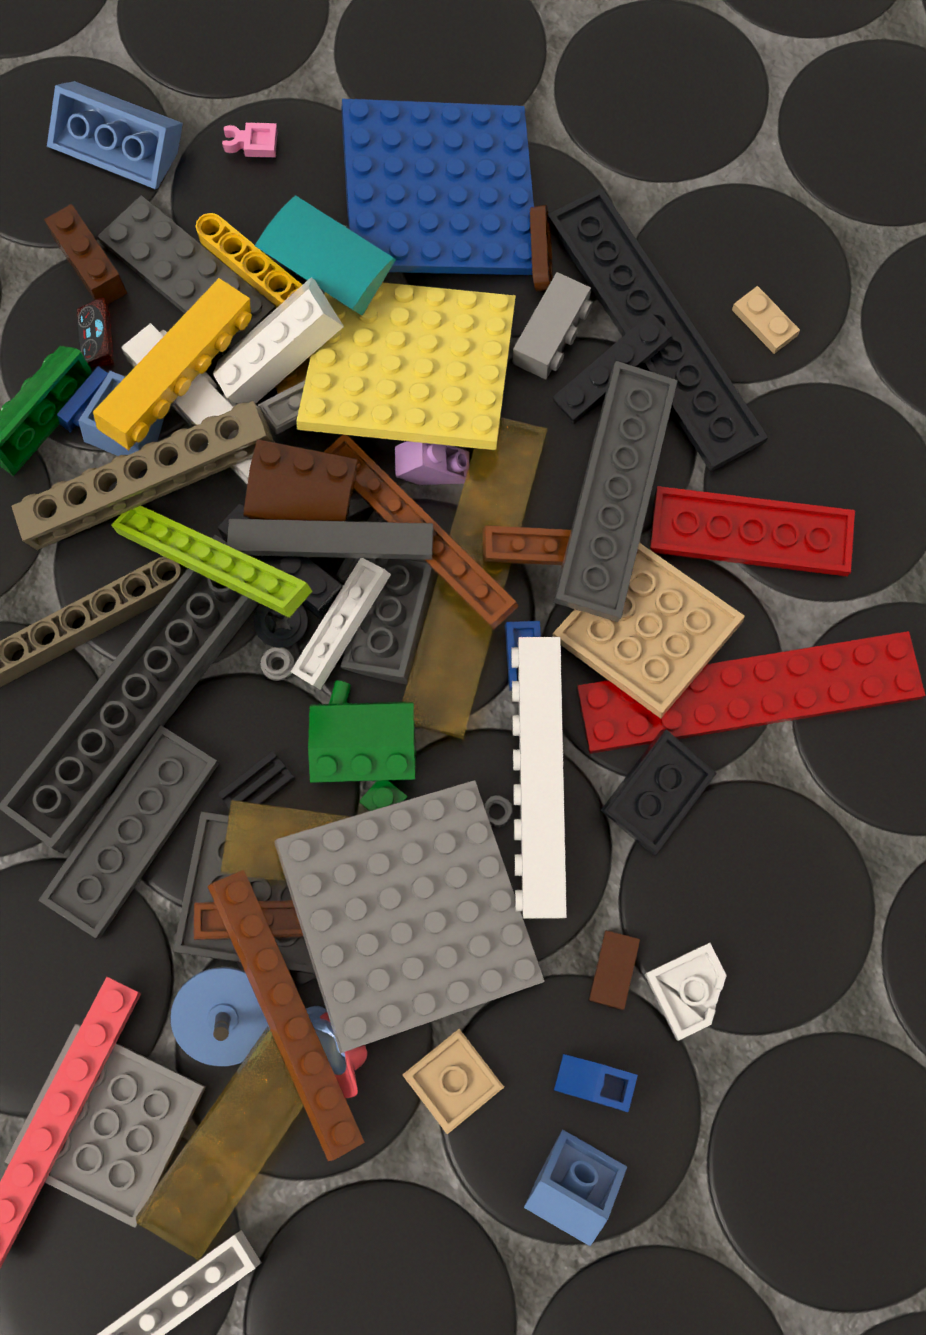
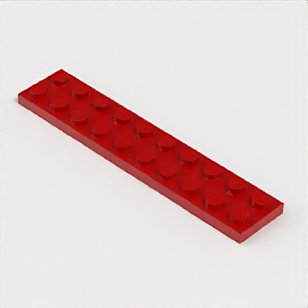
M909 631L707 664L662 718L656 716L609 680L577 685V694L589 754L651 744L663 729L668 730L677 739L919 700L926 696Z

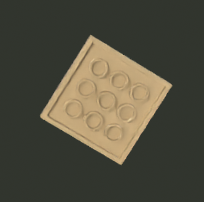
M639 543L621 619L615 622L574 609L553 632V637H560L561 646L656 716L662 718L743 623L745 616Z

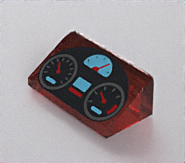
M104 297L98 298L77 309L80 351L89 367L114 364L109 306Z

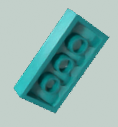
M296 195L277 213L255 244V247L307 281L311 277L315 279L321 290L360 315L364 314L396 261L395 258Z

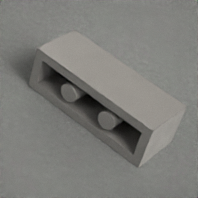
M556 272L513 348L512 364L545 380L548 378L551 370L557 371L564 358L562 351L565 345H572L579 328L576 326L580 318L585 320L592 308L593 302L589 301L591 287Z

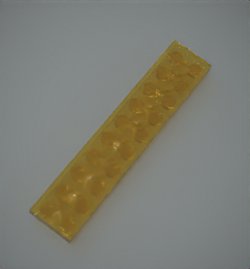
M500 417L496 450L474 448L450 537L505 589L511 563L483 562L482 529L485 526L522 527L546 439L547 428ZM439 575L402 702H414L415 727L464 739L493 629Z

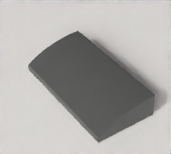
M369 558L370 562L385 569L391 576L346 647L341 668L381 680L411 685L439 575L423 559Z

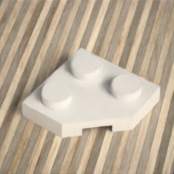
M711 943L645 974L677 1041L712 1024L716 1004L727 975Z

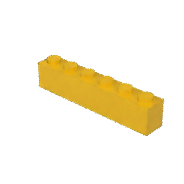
M218 278L93 411L97 429L127 450L136 442H141L147 436L151 425L168 413L173 401L178 396L181 397L186 394L195 377L199 373L203 374L207 371L212 359L218 352L225 351L230 345L232 337L239 330H244L248 326L252 318L250 298Z

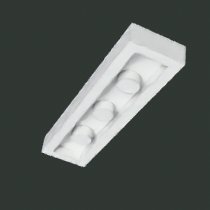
M360 558L290 672L321 690L391 574L374 563Z

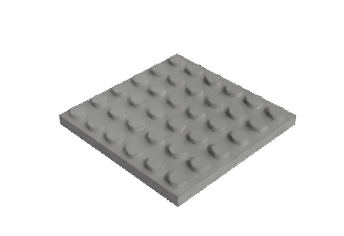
M475 780L278 838L274 841L340 1053L545 982L521 912H516L515 894Z

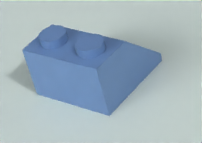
M109 371L78 421L84 442L117 456L129 455L141 450L147 443L158 441L164 417L157 419L149 428L147 436L141 442H136L129 450L99 431L96 427L93 411L125 378L120 374Z
M562 1129L534 1183L524 1208L591 1246L609 1218L627 1166Z

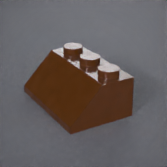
M257 439L249 470L243 516L260 520L346 521L356 480L357 459Z

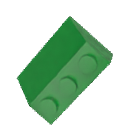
M414 702L310 705L308 739L310 783L415 779Z

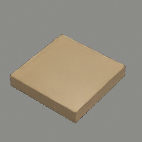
M460 1029L403 1074V1077L446 1134L450 1133L504 1088Z

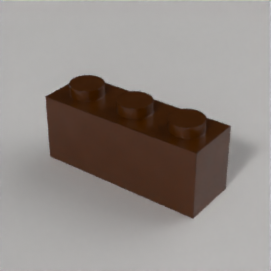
M72 204L44 219L55 242L100 309L128 294L119 273Z

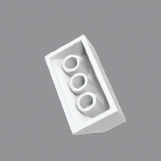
M311 277L218 360L213 375L227 399L237 404L249 403L251 401L257 403L344 327L315 279Z

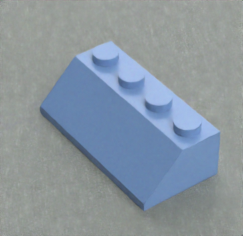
M72 81L55 85L47 147L157 189L178 153L183 123Z

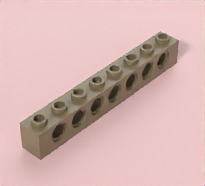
M254 401L239 403L231 411L219 416L207 417L201 424L192 428L177 430L169 438L159 442L147 443L139 451L129 455L117 456L109 464L99 468L87 469L79 477L70 481L55 483L51 489L40 494H31L24 497L21 502L11 506L22 541L39 550L252 458L257 439L274 442L263 412ZM239 430L234 438L228 439L231 432ZM208 443L204 451L198 452L201 445ZM178 456L176 462L168 466L170 459ZM147 469L146 474L142 478L138 479V476L141 473V471ZM114 482H117L116 487L112 491H109V487ZM84 495H87L85 501L82 504H79L80 499ZM57 508L55 514L49 517L51 511Z

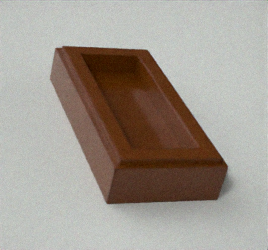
M605 930L588 1001L620 1010L625 1009L640 939Z

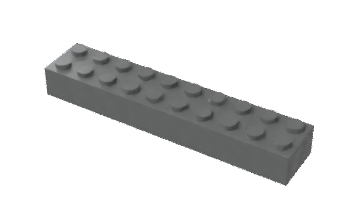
M214 535V537L212 538L216 541H219L227 545V542H225L217 535ZM188 568L1 801L0 810L52 849L64 854L129 771L159 726L165 725L259 603Z

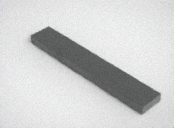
M229 519L227 546L244 554L255 556L432 560L434 527L433 523Z

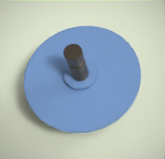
M217 967L196 974L181 987L172 1005L171 1027L177 1043L189 1056L207 1065L231 1066L242 1063L256 1055L265 1046L272 1033L245 971L238 968Z

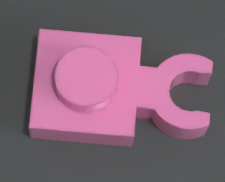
M246 123L245 130H239L232 125L224 127L225 137L234 138L231 141H223L222 144L225 152L235 153L243 149L245 157L276 158L278 135L276 123Z

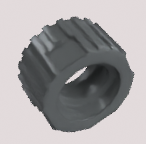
M494 795L487 799L484 808L490 825L493 828L508 825L513 815V807L509 800L500 795ZM495 804L501 805L505 809V815L500 819L492 818L489 814L491 806Z

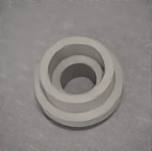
M274 647L263 654L260 665L267 678L280 681L292 674L290 671L294 667L295 661L287 649ZM276 660L284 662V666L279 670L272 668V664Z

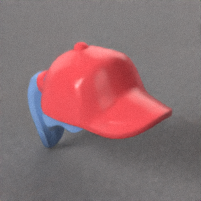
M321 1006L306 1008L344 1097H355L358 1094L355 1070L366 1061V1046L363 1045L340 1053L327 1010Z

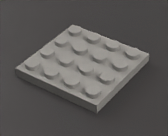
M75 1024L5 1163L10 1164L81 1027L80 1024ZM116 1043L45 1183L134 1228L138 1227L206 1086Z

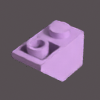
M406 441L395 446L396 477L418 485L466 484L470 482L469 451L449 445Z

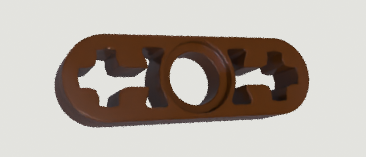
M547 205L530 207L532 274L537 292L547 290L553 279L551 226L548 222L549 210Z

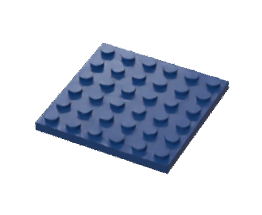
M342 99L341 111L348 229L396 259L389 272L533 275L530 207H534L524 106Z

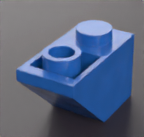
M563 1054L554 1090L629 1112L638 1075Z

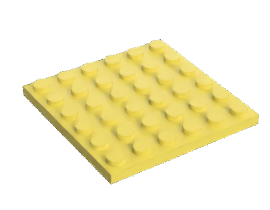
M382 282L364 314L360 315L326 292L324 293L344 327L310 357L296 420L297 430L496 450L515 309V295Z

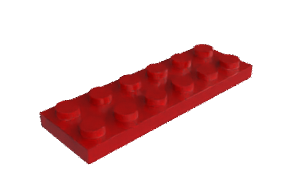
M657 486L649 550L660 554L848 577L851 573L855 510Z

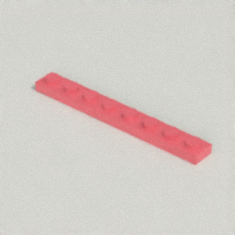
M106 977L0 1181V1269L141 995L140 992L110 977Z

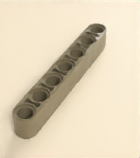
M164 556L157 558L1 640L0 687L161 603L185 573L181 565ZM176 571L175 576L171 580H162L166 572ZM137 587H146L145 592L141 596H132L133 591ZM116 602L113 610L107 613L102 612L103 607L107 603ZM81 617L85 618V622L80 628L72 629L75 620ZM55 633L51 643L42 645L46 635ZM24 649L23 656L19 660L12 661L13 654L17 650Z

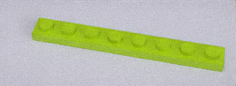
M143 506L122 513L111 524L119 535L289 618L313 592L307 582Z

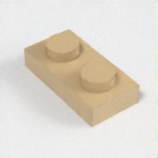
M758 286L733 305L732 311L773 354L796 338L800 332V329Z

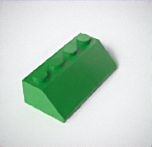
M59 346L54 353L49 354L44 359L40 369L32 377L24 381L21 390L15 397L2 406L0 410V467L12 476L20 470L60 424L57 413L92 374L82 352L77 348Z

